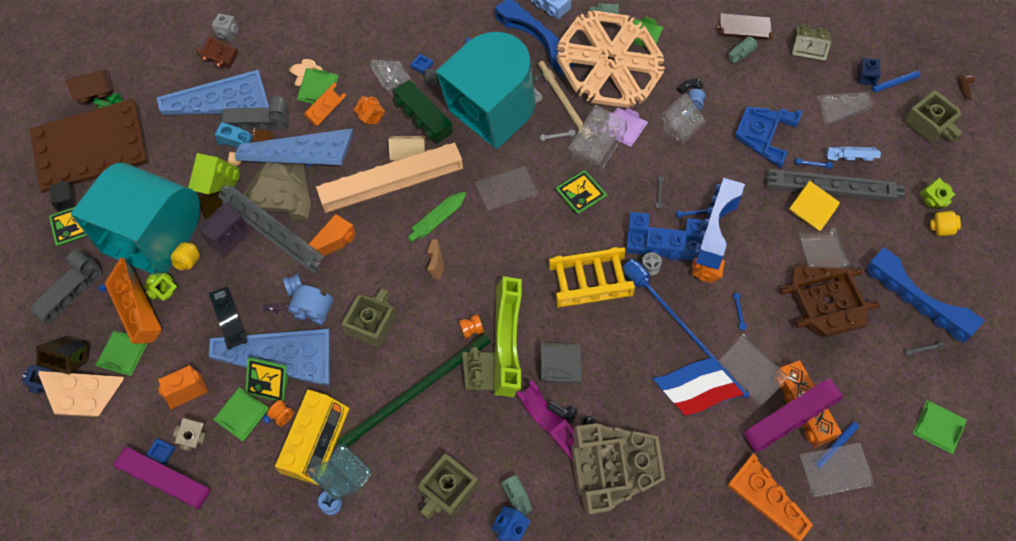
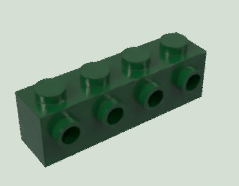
M410 79L393 89L394 104L403 109L404 114L414 121L418 129L421 128L424 131L425 136L429 140L438 144L453 134L452 122Z

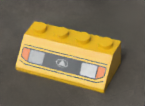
M307 390L275 465L278 472L319 485L350 408L325 394Z

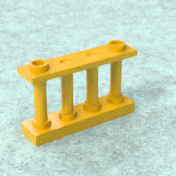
M613 247L604 251L565 257L556 256L549 259V270L557 271L561 290L559 293H556L557 308L633 296L635 290L634 282L625 281L620 262L621 259H624L625 247ZM613 261L618 283L606 284L602 262ZM594 264L599 286L587 287L583 265ZM575 267L580 289L568 290L564 268Z

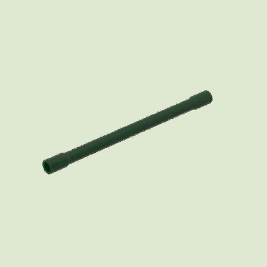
M483 333L465 349L355 429L350 430L336 440L343 451L373 427L463 362L462 352H469L472 347H477L480 351L489 345L491 341L488 336Z

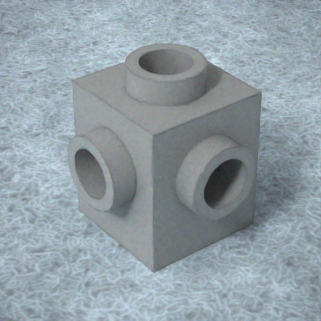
M218 13L216 19L212 22V28L217 39L234 40L239 30L234 16Z

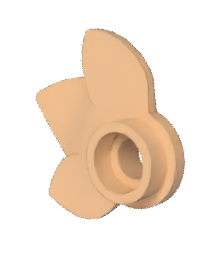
M303 59L302 64L293 65L289 71L297 76L295 86H301L306 68L322 70V68L317 66L311 59Z

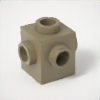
M182 418L181 425L176 426L173 438H176L175 443L180 444V449L192 451V448H198L199 444L203 445L206 433L203 431L206 424ZM188 432L192 433L191 439L187 436Z

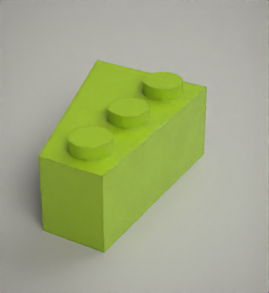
M197 153L188 188L196 192L211 194L221 191L222 186L233 187L240 178V168L218 157Z

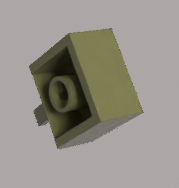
M936 90L915 105L904 121L932 144L941 136L955 142L962 134V131L956 126L957 121L962 115L960 109Z
M380 289L376 298H370L362 294L357 295L341 324L345 335L381 348L397 317L396 308L390 306L387 302L389 292Z
M445 453L418 486L419 493L426 498L424 500L426 505L421 510V515L429 520L435 512L440 514L442 511L449 518L453 519L478 489L479 480ZM452 484V488L445 489V485L450 486Z

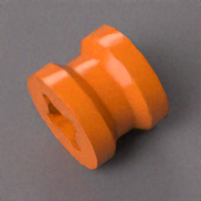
M279 400L270 407L267 415L270 419H275L276 424L282 427L293 417L294 411L291 408H287L282 400Z

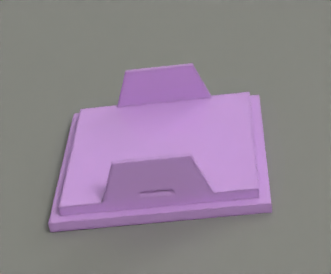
M617 107L600 132L631 147L648 122L639 118V114L629 108L624 111Z

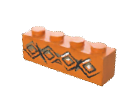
M800 360L778 368L774 375L776 386L781 388L785 394L784 400L786 404L815 387ZM828 409L802 425L805 430L806 440L812 443L814 448L837 439L842 433Z

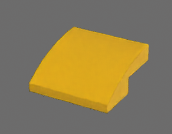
M808 181L788 210L817 231H821L840 202L811 181Z

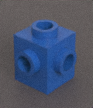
M503 507L500 514L496 517L491 530L497 534L496 538L500 541H520L530 520L516 509Z

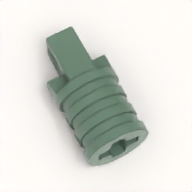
M598 3V7H589V11L619 14V4Z
M747 37L737 44L729 53V61L734 64L757 49L755 39Z
M518 475L512 476L501 483L514 509L524 516L532 511L528 495Z

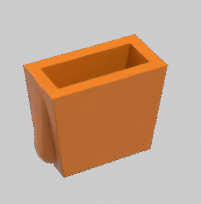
M190 365L158 379L160 383L158 391L167 401L170 409L209 392L203 376Z

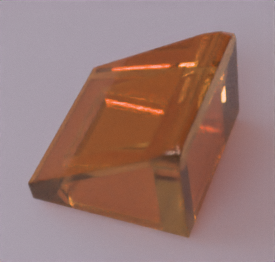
M253 129L254 142L274 140L273 131Z

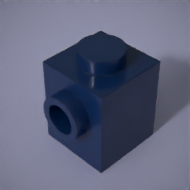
M862 58L858 66V84L875 86L881 76L880 59Z

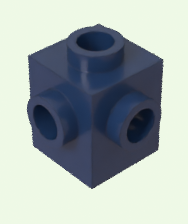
M30 365L29 369L24 371L22 377L23 385L29 388V392L41 394V391H45L42 383H36L39 371L53 372L52 369L39 365Z

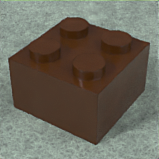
M107 69L65 80L73 101L79 100L80 103L93 99L94 95L97 98L107 96L114 89Z

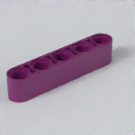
M829 378L746 430L743 435L754 452H759L830 408L844 396L832 379Z
M128 447L123 448L112 464L120 471L123 470L126 474L138 480L141 479L144 483L154 488L157 487L160 491L172 497L175 496L179 501L189 506L192 505L197 510H200L211 492L210 489Z

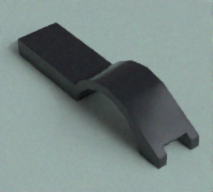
M228 286L209 293L227 349L230 350L233 347L248 343Z

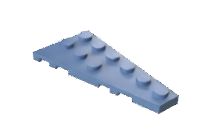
M259 70L157 97L159 111L162 115L221 114L225 108L269 107Z
M353 128L240 144L235 153L236 161L342 165L354 132Z
M329 329L246 335L248 343L233 347L230 350L226 347L224 337L210 338L209 357L211 360L246 368L248 357L287 366L286 373H288L289 378L330 387Z

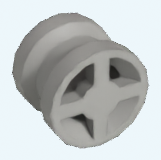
M650 252L644 255L641 265L652 276L660 271L662 260L658 254Z

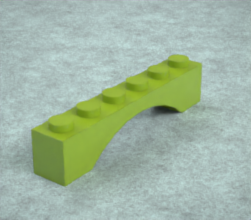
M504 276L496 287L494 395L514 397L521 389V368L517 356V322L522 294V279Z

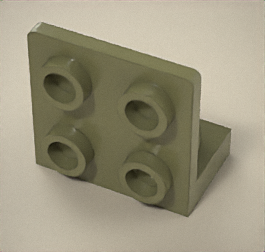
M808 25L796 26V38L792 55L826 61L832 42L830 32L825 28L812 29Z

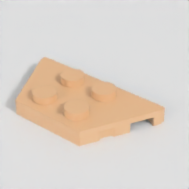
M39 371L40 379L54 415L99 417L124 377L73 373L67 375L58 372Z

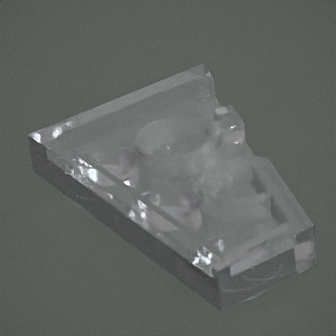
M869 92L821 95L816 98L824 127L829 126L831 123L842 121L844 118L852 115L855 116L868 111L873 107Z

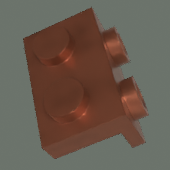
M208 36L202 51L196 49L195 52L201 54L200 58L210 62L211 59L214 61V65L223 69L224 66L228 68L232 66L239 50Z

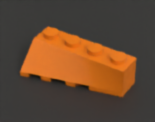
M120 258L105 282L106 288L131 343H152L161 333V326L154 315V311L134 270L125 258Z

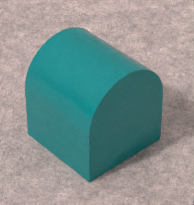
M503 32L481 34L471 39L436 70L447 110L495 149H498L520 129L534 112L536 99L529 52L523 42L513 35Z
M121 162L111 165L100 174L70 215L100 253L117 260L125 258L129 265L150 274H164L172 266V252L180 243H188L192 237L199 219L200 203L198 195L194 190Z

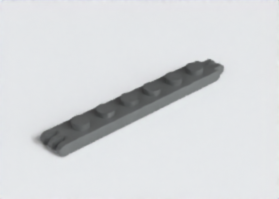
M773 169L767 170V188L801 192L808 181H811L829 195L897 201L898 199L905 198V187L897 185L896 182Z
M221 187L222 192H219L218 197L223 200L222 204L310 272L317 274L319 270L317 267L321 266L320 261H323L324 255L234 187Z

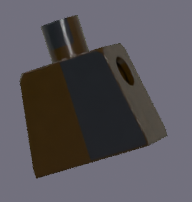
M66 337L36 346V365L69 375L86 363L89 345L85 340L76 341Z

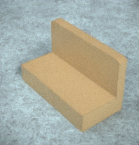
M390 136L388 139L390 160H402L411 155L425 152L426 136Z

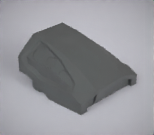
M541 341V381L559 384L582 383L580 345L544 343Z

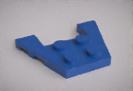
M746 107L735 138L776 166L782 168L787 151L770 146V142L778 122L797 127L803 111L787 112L786 109L770 111L769 108Z

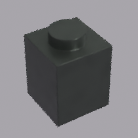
M69 181L50 185L51 204L58 212L76 207L75 189Z

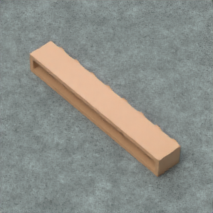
M446 144L433 150H427L424 153L411 155L402 160H396L364 172L342 177L336 181L323 183L317 186L316 189L324 212L327 213L463 169V163L456 144Z

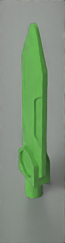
M466 192L458 193L444 200L412 227V233L407 237L408 240L412 243L418 237L422 239L424 236H427L460 208Z

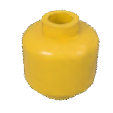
M953 211L935 213L934 219L930 220L931 231L935 230L937 236L955 235L961 229L960 216L956 215Z
M185 242L180 243L171 254L172 265L181 271L192 269L200 258L197 247L192 243Z

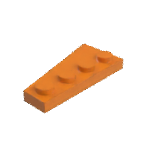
M754 453L727 486L795 541H802L813 526L795 502L788 498L781 485L779 486L774 481L767 468L760 464Z

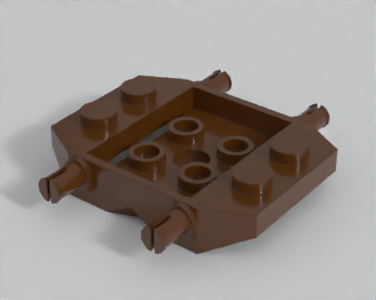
M836 258L794 267L790 285L779 287L781 295L792 292L795 301L801 307L804 319L795 320L796 328L807 326L809 331L825 338L866 327L868 311L879 308L880 304L878 300L865 302L852 277L863 274L861 267L848 269ZM835 278H837V280H838V281H831L830 283H826V284H822V285H818V286H812V287L807 288V289H803L804 286H808V285H811V284H815V283H819V282H823V281H827V280H831V279H835ZM829 297L832 303L827 304L822 298Z

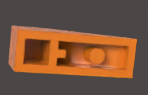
M335 214L309 245L322 255H328L353 241L356 234L354 226Z

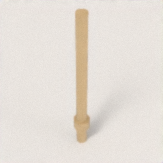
M544 61L539 62L538 66L543 72V77L552 86L586 142L593 139L555 80L554 73L548 69Z

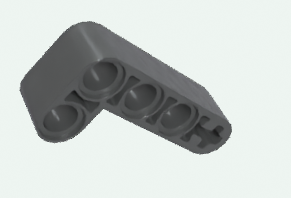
M275 96L270 99L269 107L223 109L220 124L223 122L242 130L250 129L249 131L262 129L287 130L290 111L286 100Z
M79 249L73 250L67 257V263L72 268L30 308L31 314L46 325L52 323L66 309L65 307L69 303L74 302L83 290H86L95 282L94 279L97 276H101L102 271L95 261Z

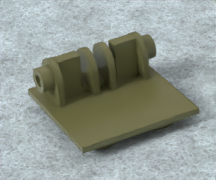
M477 347L470 348L469 352H462L465 390H494L495 353L480 352Z

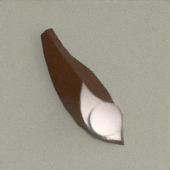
M960 74V88L969 100H972L968 83L974 82L975 77L973 75L964 76Z

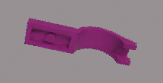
M530 381V387L523 393L519 390L516 395L533 420L551 436L573 462L571 445L574 443V429L565 419L547 410L548 404L542 397L539 388L533 381Z

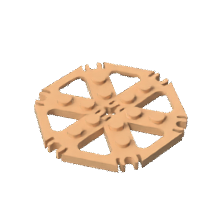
M594 10L592 12L588 11L587 18L583 14L580 17L578 15L557 45V50L563 52H558L557 61L575 92L577 93L581 89L579 96L587 93V101L594 97L591 103L626 108L634 107L636 104L635 100L641 104L643 100H646L664 72V67L659 66L663 64L664 56L646 27L643 26L640 29L641 22L638 25H634L633 17L628 22L627 20L630 17L628 15ZM600 22L620 25L621 30L612 42ZM577 30H582L592 46L571 44L569 40ZM639 38L643 40L650 55L627 52L633 41ZM569 64L593 65L594 68L585 81L580 82L574 76ZM630 71L644 72L651 76V80L645 89L641 90ZM609 76H611L622 95L621 99L602 97L599 94V90Z

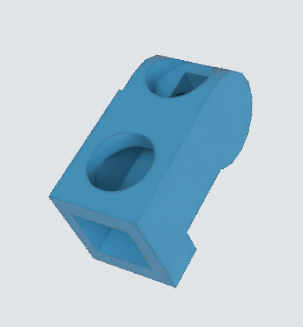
M221 122L215 133L217 144H226L237 149L240 144L250 143L253 139L249 132Z

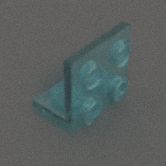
M344 444L338 445L328 462L307 470V474L312 480L319 484L326 491L327 495L334 500L358 492L372 472Z

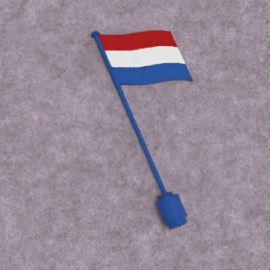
M634 259L628 261L622 268L624 275L634 282L636 288L639 286L641 288L646 287L710 357L706 360L691 363L668 375L652 378L684 416L700 413L729 399L740 396L748 398L749 392H746L648 284L651 276L639 261Z

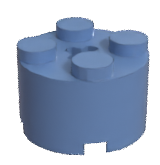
M297 285L288 306V311L294 314L295 319L305 321L308 318L312 320L313 324L323 326L334 299L327 293L326 296L320 294L321 290L307 285H300L298 287Z

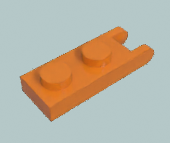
M335 82L303 113L315 127L346 97L345 93L338 96L333 90L337 86Z

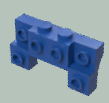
M630 212L626 253L646 255L652 252L673 261L679 259L694 260L695 257H698V255L694 254L697 244H702V242H698L701 232H706V230H703L705 220L687 218L685 231L648 227L649 214Z

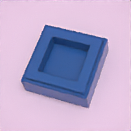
M419 54L410 64V68L424 75L426 69H430L434 61Z
M157 438L145 456L165 466L176 448Z

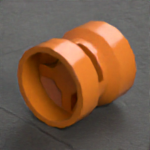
M477 314L471 316L470 320L462 319L458 321L464 339L470 338L474 333H484Z

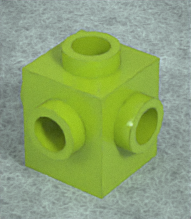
M940 178L932 181L919 193L925 199V204L934 209L945 208L952 202L950 199L955 195L951 186L944 183Z
M152 273L145 280L146 284L143 287L147 290L145 293L151 299L164 301L174 293L173 290L177 286L168 274Z

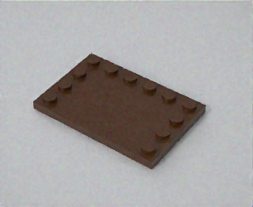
M133 98L29 128L39 190L42 193L49 192L50 185L59 182L69 181L71 185L98 178L104 170L116 163L122 162L132 166L148 163L137 105Z

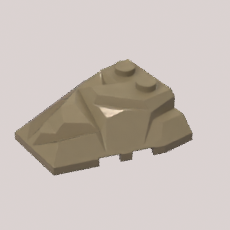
M262 162L243 195L266 212H287L292 220H309L312 204L304 164Z
M597 423L574 427V443L571 445L576 487L578 494L582 496L587 514L610 511L619 503L628 501L635 494L644 492L665 480L659 436L621 430V428L616 427L611 428Z

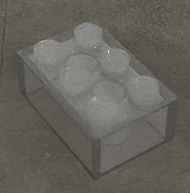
M595 105L568 147L569 157L601 172L626 133L627 120Z

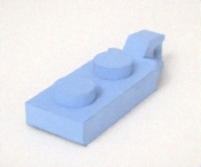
M839 146L827 147L826 158L830 160H838L840 157H844L846 160H855V157H859L862 160L873 161L874 158H880L881 155L880 150L875 147Z

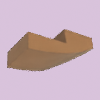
M432 239L427 251L431 258L427 270L433 279L440 280L444 261L438 240Z

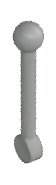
M571 129L569 130V132L553 134L547 136L542 134L540 135L539 139L541 141H545L546 139L563 136L573 137L575 136L576 132L575 130Z

